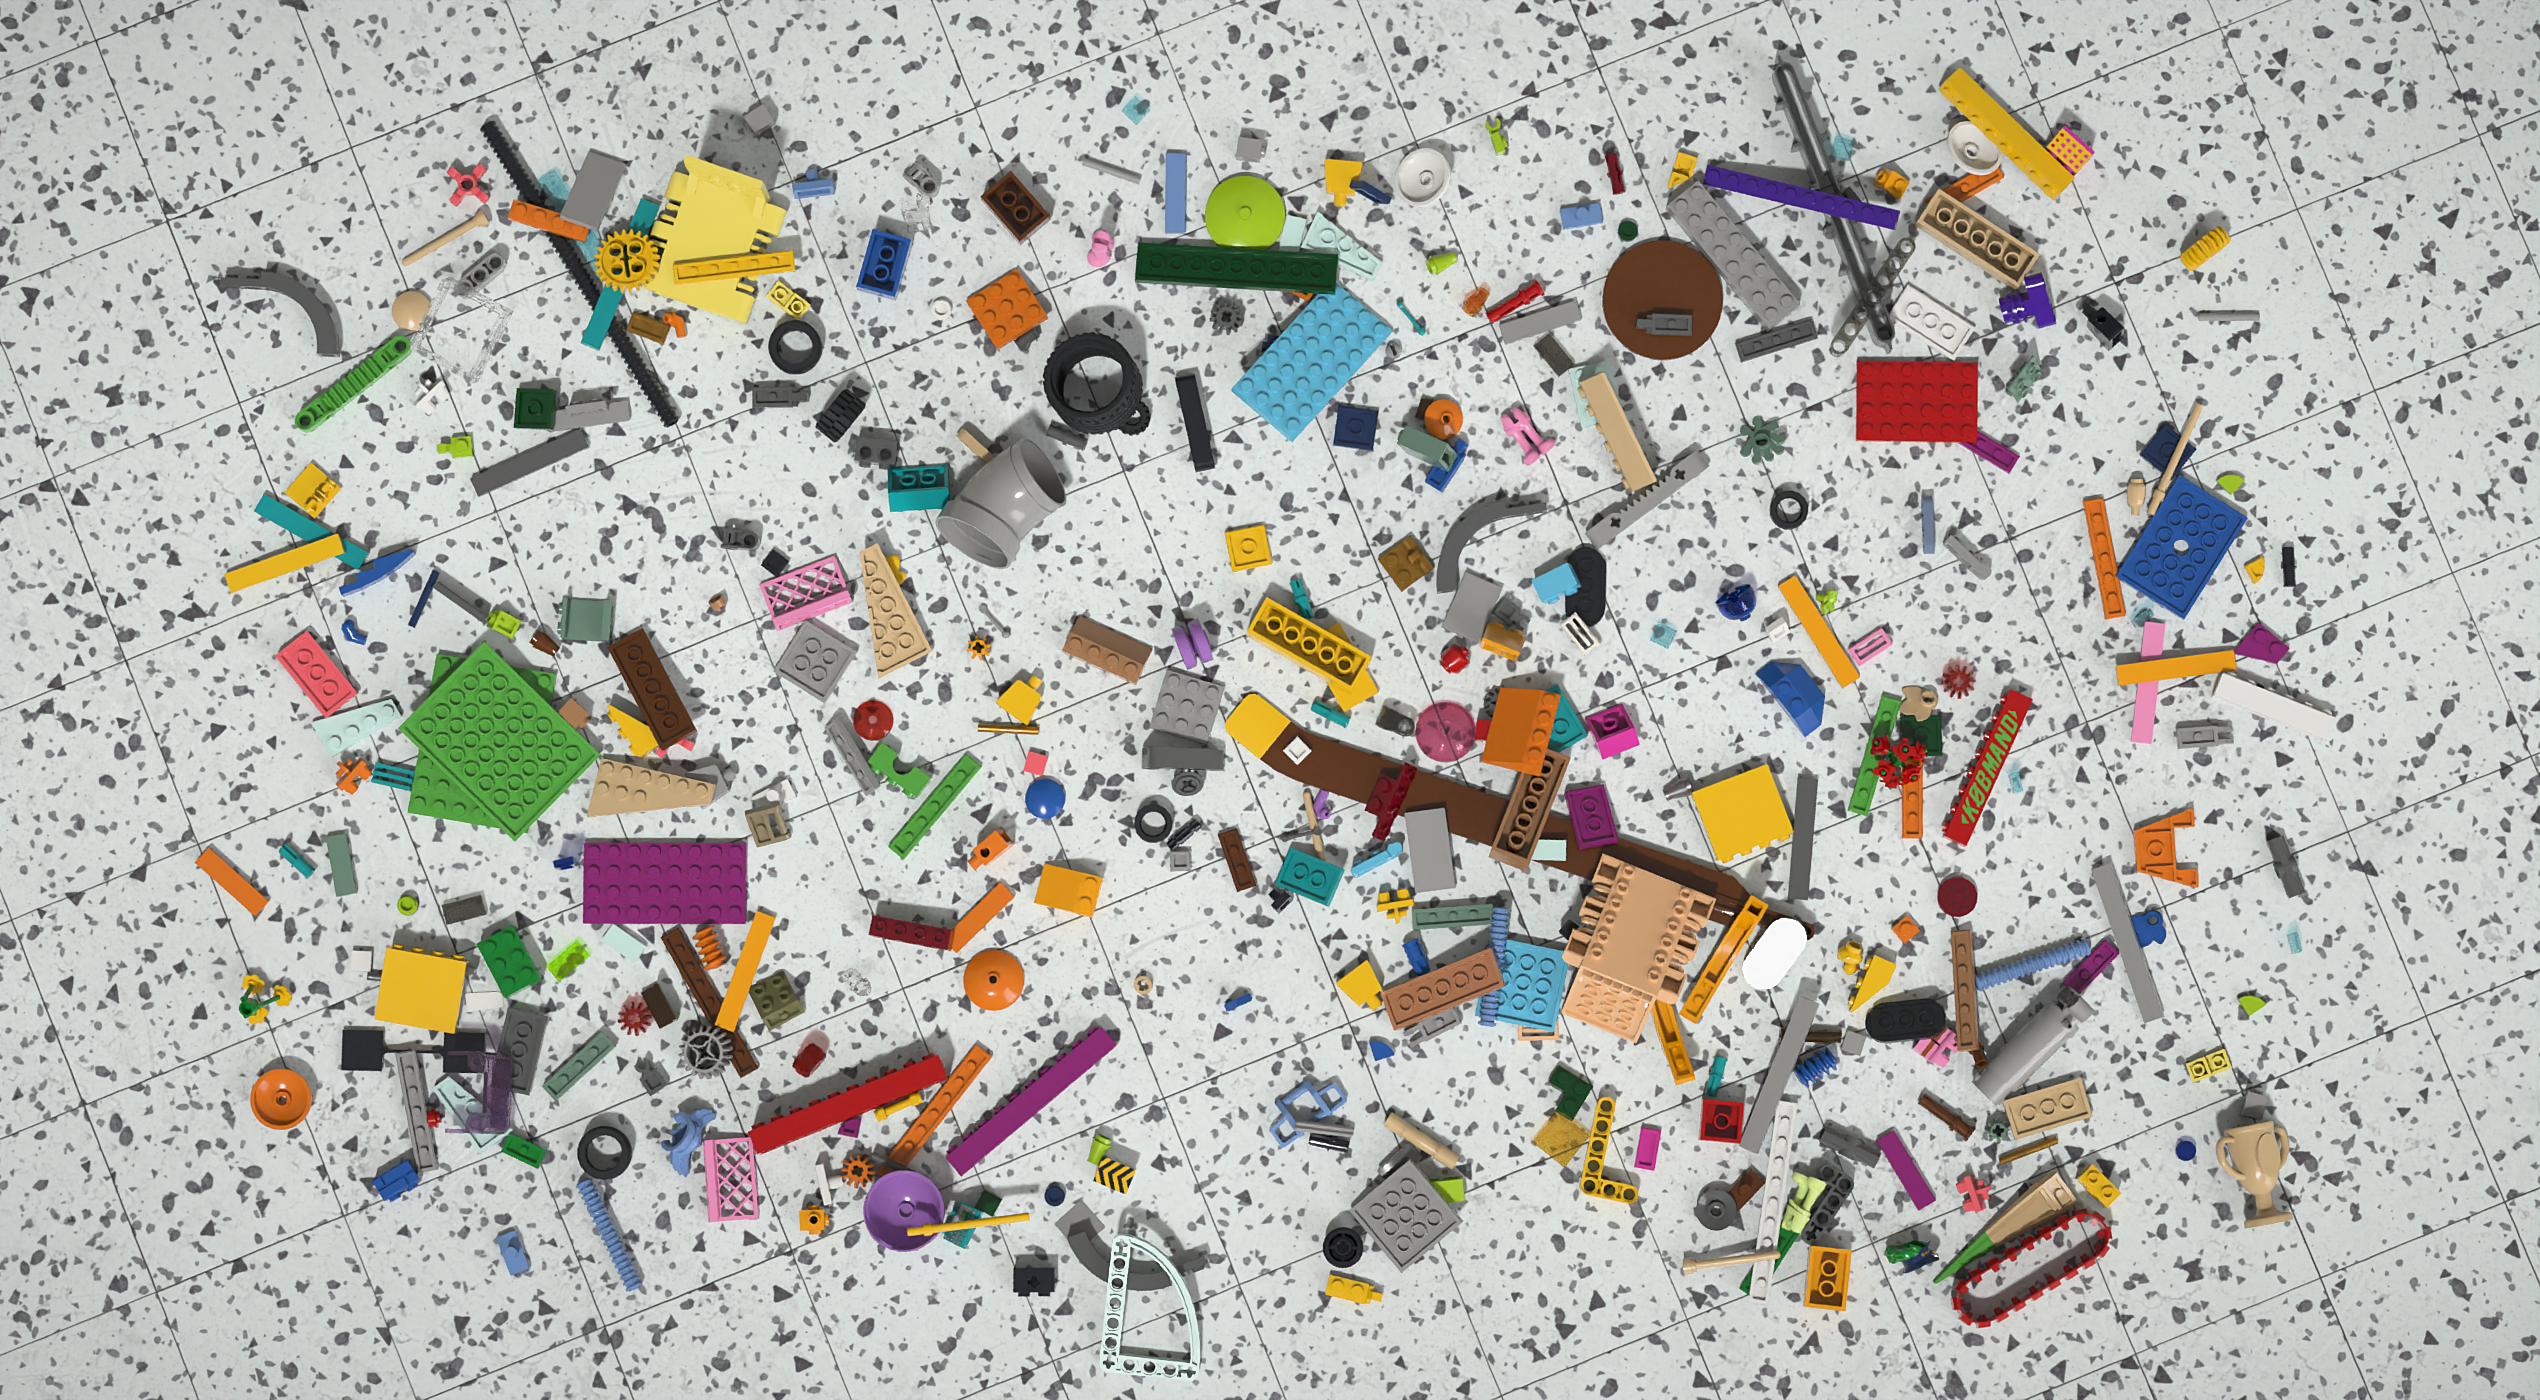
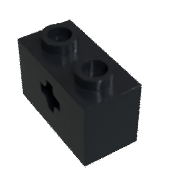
M1013 1268V1293H1018V1297H1030V1292H1038V1296H1050V1292H1055V1268ZM1032 1276H1036V1280H1040V1284H1037L1036 1288H1032V1285L1028 1284V1280H1032Z

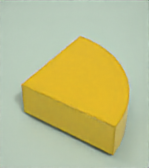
M2263 557L2244 567L2253 584L2257 583L2263 576L2265 568Z

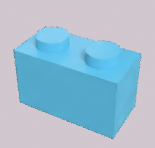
M1565 563L1531 580L1541 602L1548 603L1549 605L1560 600L1559 597L1565 594L1569 596L1578 591L1577 588L1581 587L1577 575L1569 563Z

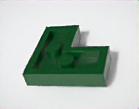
M1559 1065L1547 1083L1564 1094L1555 1112L1570 1121L1574 1120L1593 1088L1592 1085Z

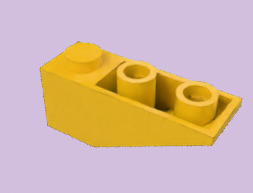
M611 705L607 706L610 710L607 714L613 723L617 721L621 727L618 729L620 735L624 740L628 738L632 744L628 747L634 756L639 755L642 759L659 748L647 725Z
M1873 955L1871 959L1867 958L1863 968L1866 972L1864 977L1860 976L1855 987L1858 988L1855 996L1852 995L1847 1005L1850 1007L1848 1012H1854L1889 984L1897 965L1876 955Z

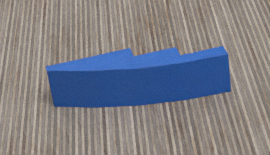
M409 549L373 560L375 568L356 573L358 582L339 587L341 595L345 597L384 580L416 555L415 551Z

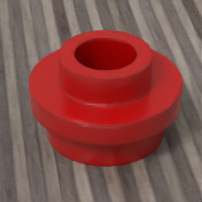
M435 1108L427 1111L429 1127L439 1128V1123H442L440 1111H436Z

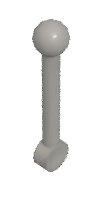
M981 605L979 611L991 620L1002 633L1003 638H1008L1010 633L999 625L987 611L985 605Z

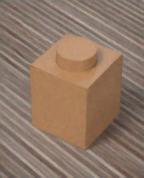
M572 698L557 712L576 730L579 728L583 729L590 722L588 718L591 715Z

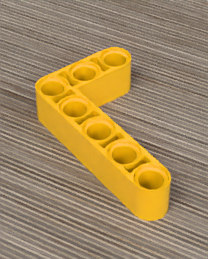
M1603 1097L1596 1104L1579 1188L1585 1195L1631 1204L1638 1199V1190L1634 1186L1600 1179L1615 1112L1614 1100L1610 1097ZM1604 1100L1611 1103V1109L1608 1112H1604L1600 1108V1104ZM1599 1120H1603L1607 1124V1129L1604 1132H1600L1596 1128ZM1595 1140H1599L1603 1144L1600 1152L1592 1149V1143ZM1591 1160H1595L1599 1164V1168L1595 1172L1588 1169V1163ZM1586 1180L1594 1182L1595 1187L1593 1191L1588 1192L1584 1189L1583 1184ZM1610 1184L1614 1187V1194L1612 1196L1604 1194L1603 1189L1605 1185ZM1626 1189L1634 1191V1198L1632 1200L1624 1198L1623 1193Z

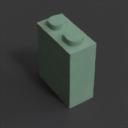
M1407 425L1404 430L1400 431L1397 438V444L1408 455L1447 472L1450 471L1458 455L1448 443Z

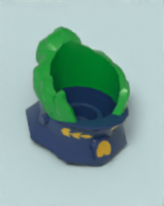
M1913 1240L1902 1245H1889L1885 1250L1889 1263H1903V1273L1905 1274L1939 1260V1255L1929 1248L1931 1241Z

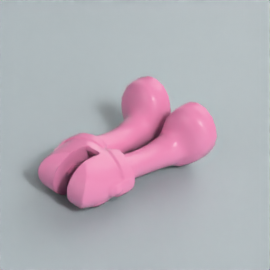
M1105 229L1096 231L1092 235V251L1087 254V261L1093 267H1102L1111 259V254L1107 251L1114 248V242L1111 235Z
M1515 406L1510 411L1515 420L1518 421L1516 424L1513 423L1507 414H1504L1500 419L1506 434L1513 436L1522 447L1525 454L1523 461L1529 466L1537 461L1541 455L1529 444L1522 431L1530 437L1542 455L1551 450L1556 445V442L1552 438L1543 439L1530 424V416Z

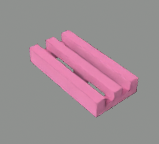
M1881 627L1849 648L1848 652L1859 667L1893 644ZM1877 635H1882L1880 639L1870 644L1857 654L1855 653L1854 650H1856L1872 638L1876 637ZM1884 640L1886 641L1885 645H1883L1882 647H1880L1864 659H1859L1861 655H1863L1873 647L1877 646Z

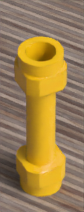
M919 1092L910 1094L909 1098L889 1107H881L875 1110L874 1114L877 1121L880 1122L887 1119L888 1115L911 1105L917 1106L923 1103Z

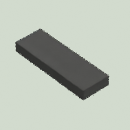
M437 581L433 585L435 590L484 624L487 621V616L446 586Z

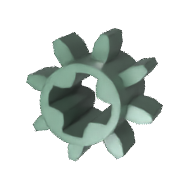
M1996 1118L1993 1125L1990 1123L1986 1124L1989 1130L1985 1131L1984 1134L1990 1135L1989 1142L1996 1139L1997 1143L2000 1144V1138L2008 1139L2005 1134L2006 1131H2010V1128H2005L2006 1121H2002L2000 1124ZM1996 1125L1998 1129H2002V1133H1999V1137H1997V1134H1993L1992 1130L1996 1129Z

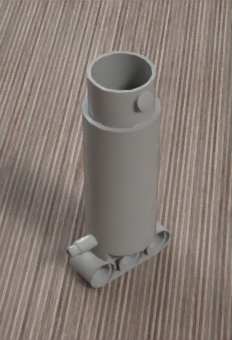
M2070 986L2064 988L2058 994V1001L2056 1003L2050 1000L1988 1061L1987 1067L1981 1073L1978 1072L1974 1075L1972 1083L1995 1106L2003 1104L2005 1097L2011 1091L2016 1092L2078 1031L2079 1027L2076 1024L2079 1021L2084 1022L2094 1012V1009Z

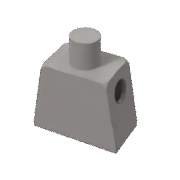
M717 764L685 773L686 778L716 785L711 804L727 794L730 790L726 783L737 778L732 767L721 772ZM705 805V806H700V807H701V809H705V808H707V807L710 806V805Z

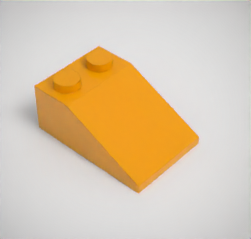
M1493 622V624L1488 623L1479 647L1517 662L1526 639L1523 637V633L1512 629L1511 632L1505 630V626L1497 622Z
M1044 864L1034 903L1093 918L1103 878Z

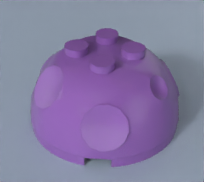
M901 1170L884 1175L871 1186L864 1201L863 1215L871 1237L878 1244L893 1251L911 1252L929 1244L940 1232L932 1233L929 1236H924V1234L908 1236L907 1228L923 1226L926 1223H931V1225L942 1224L945 1216V1207L939 1189L929 1178L918 1172Z

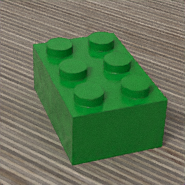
M514 925L477 943L504 998L508 999L543 980Z

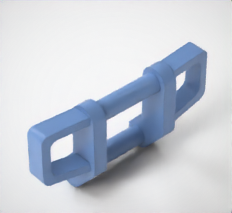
M1308 1079L1302 1082L1303 1085L1281 1101L1277 1100L1274 1102L1283 1114V1117L1270 1127V1132L1281 1147H1286L1297 1138L1305 1135L1304 1132L1295 1130V1120L1285 1107L1309 1091L1322 1110L1307 1121L1319 1122L1324 1117L1331 1116L1335 1110L1347 1102V1098L1336 1083L1332 1082L1316 1091ZM1334 1088L1341 1099L1331 1108H1328L1320 1095ZM1287 1120L1296 1133L1287 1140L1281 1141L1275 1131Z

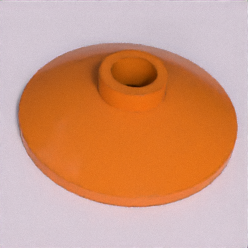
M1440 399L1432 402L1427 407L1424 414V424L1427 431L1437 439L1452 438L1462 427V412L1453 401ZM1445 415L1448 417L1447 423L1443 421Z

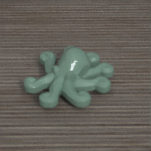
M1755 418L1752 421V424L1755 426L1754 432L1748 426H1743L1740 429L1742 436L1748 435L1750 438L1745 448L1740 450V454L1743 457H1748L1753 448L1754 456L1751 459L1753 464L1761 463V456L1767 462L1773 461L1774 454L1772 451L1776 455L1784 453V447L1781 445L1777 446L1773 441L1783 444L1786 441L1785 435H1776L1769 432L1770 430L1777 431L1779 429L1777 422H1771L1762 428L1763 421L1760 418Z

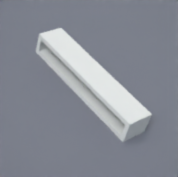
M2227 671L2226 674H2220L2211 696L2212 698L2323 742L2328 740L2336 717L2332 716V712L2325 709L2318 711L2313 709L2312 704L2304 701L2300 704L2294 701V697L2287 694L2280 696L2275 694L2276 690L2264 686V689L2260 688L2252 680L2245 679V681L2237 679L2238 675Z

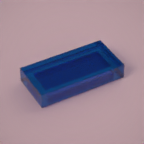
M571 856L554 860L553 865L555 869L562 871L577 867L578 862L575 857Z

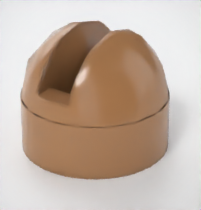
M722 594L715 595L708 602L715 611H721V607L724 609L726 607V600Z

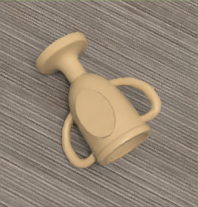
M2272 1120L2223 1130L2225 1137H2221L2216 1143L2218 1162L2228 1175L2238 1179L2243 1188L2254 1195L2257 1212L2252 1218L2244 1221L2245 1229L2292 1220L2291 1212H2281L2274 1207L2271 1191L2278 1181L2279 1170L2286 1163L2289 1153V1141L2286 1131L2281 1126H2274ZM2275 1133H2277L2280 1138L2281 1153L2279 1150L2278 1143L2276 1141ZM2226 1143L2233 1168L2229 1165L2225 1157L2224 1144Z

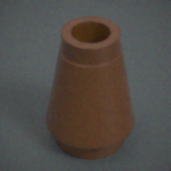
M537 630L529 642L533 645V648L552 657L560 649L544 631L541 632L540 630Z

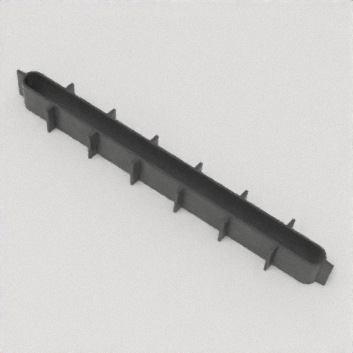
M1778 55L1774 62L1776 67L1772 74V82L1780 100V103H1777L1775 112L1784 110L1796 141V144L1791 149V153L1799 151L1812 183L1808 189L1822 192L1777 76V71L1780 70L1786 71L1790 76L1834 193L1837 196L1843 197L1838 183L1842 181L1844 175L1835 176L1823 145L1828 133L1819 134L1807 103L1812 92L1803 93L1793 66L1788 62H1783L1780 55ZM1823 213L1828 227L1824 229L1822 234L1823 236L1832 235L1844 266L1838 275L1839 277L1848 276L1860 308L1854 317L1859 318L1863 316L1873 343L1877 347L1884 348L1886 354H1890L1893 349L1891 341L1895 337V329L1886 307L1890 305L1892 299L1883 301L1870 266L1874 264L1876 257L1867 259L1854 225L1858 221L1844 218L1888 330L1890 339L1887 341L1881 340L1876 333L1831 215Z

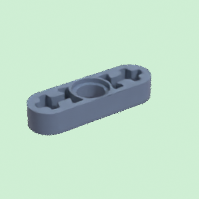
M1921 496L1923 553L1934 554L1932 496Z

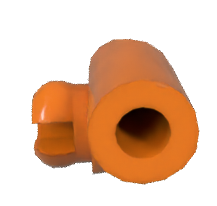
M668 312L663 315L664 323L675 328L677 338L687 336L682 317L674 312Z

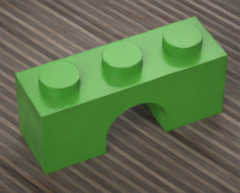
M882 742L868 760V763L871 765L870 769L878 775L880 773L886 775V781L894 787L897 784L903 788L902 793L912 799L915 796L918 799L932 778L916 766L908 774L900 775L896 773L894 763L899 754Z

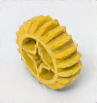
M2218 226L2199 239L2180 255V260L2184 267L2189 271H2194L2221 251L2231 241L2228 232L2222 226Z

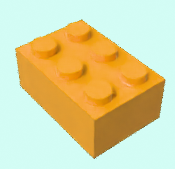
M1809 1246L1803 1307L1846 1311L1852 1250Z

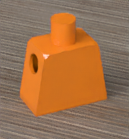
M1003 829L995 830L972 850L975 855L968 860V863L974 870L982 864L984 866L990 865L1015 845V843ZM987 848L990 851L989 855H986L985 850Z

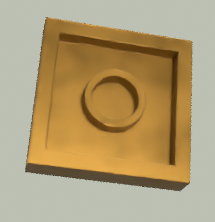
M1411 536L1378 558L1380 564L1401 592L1434 569Z

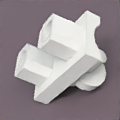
M429 379L423 384L417 381L416 384L419 388L414 394L418 397L423 391L424 393L413 404L419 410L422 409L430 415L436 409V406L430 399L436 395L443 402L450 394L440 379L428 389L426 388L432 384Z

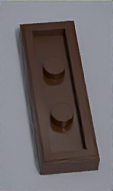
M1237 828L1218 834L1236 891L1240 892L1255 887L1256 883Z

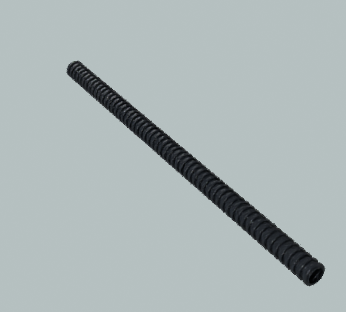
M489 121L484 124L480 129L481 133L484 132L483 136L487 138V143H490V147L494 149V154L497 153L496 157L500 159V164H503V168L507 169L506 173L507 175L510 174L509 178L513 180L512 183L516 185V189L520 190L519 194L520 196L523 195V201L548 209L549 207L545 205V201L541 200V194L538 195V189H535L536 186L531 184L532 180L528 179V173H525L526 170L522 168V164L518 163L519 159L515 158V152H512L513 149L508 147L509 143L505 142L506 138L502 137L503 133L499 131L500 128L495 126L496 122ZM542 230L546 232V238H549L548 241L552 243V247L556 248L555 252L559 253L558 257L562 259L561 262L566 264L565 268L569 269L568 273L572 274L571 278L575 280L576 285H579L578 289L582 290L581 294L585 295L584 299L589 301L588 305L592 306L591 310L594 311L601 291L597 289V284H594V280L590 278V273L587 274L588 270L584 268V263H581V259L577 258L578 254L574 252V247H571L567 237ZM615 315L608 329L607 336L612 338L611 342L615 343L614 347L618 348L617 352L621 353L620 357L625 359L624 363L628 364L627 368L631 369L630 373L635 375L634 379L638 380L637 384L641 385L640 389L644 390L643 394L648 396L647 400L651 401L650 405L654 406L653 410L658 412L657 416L661 417L660 421L664 422L663 426L668 428L679 421V416H676V411L672 410V405L669 406V400H666V395L662 394L663 391L659 389V384H656V379H653V374L649 373V368L646 369V363H643V358L639 357V352H636L637 349L633 347V342H630V337L626 336V331L623 332L624 328L620 326L621 323L616 320L617 317Z

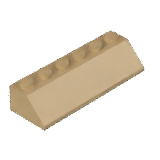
M1598 372L1578 382L1580 386L1577 388L1578 393L1582 399H1586L1588 403L1586 409L1590 417L1594 416L1596 419L1595 428L1599 435L1603 434L1606 440L1603 444L1607 452H1611L1614 457L1612 462L1617 471L1620 470L1623 475L1621 481L1625 489L1629 488L1630 491H1635L1656 482L1654 473L1605 372Z

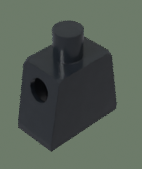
M2089 304L2082 311L2088 318L2087 328L2108 351L2124 338L2125 328L2105 308L2101 307L2097 311Z

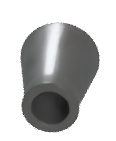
M1688 777L1680 778L1663 790L1667 801L1690 796V793L1694 792Z

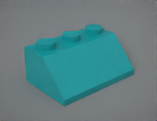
M948 464L901 467L888 470L890 512L943 509L946 503L950 501Z

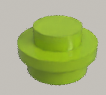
M404 895L398 900L397 908L403 915H412L418 908V902L413 896Z

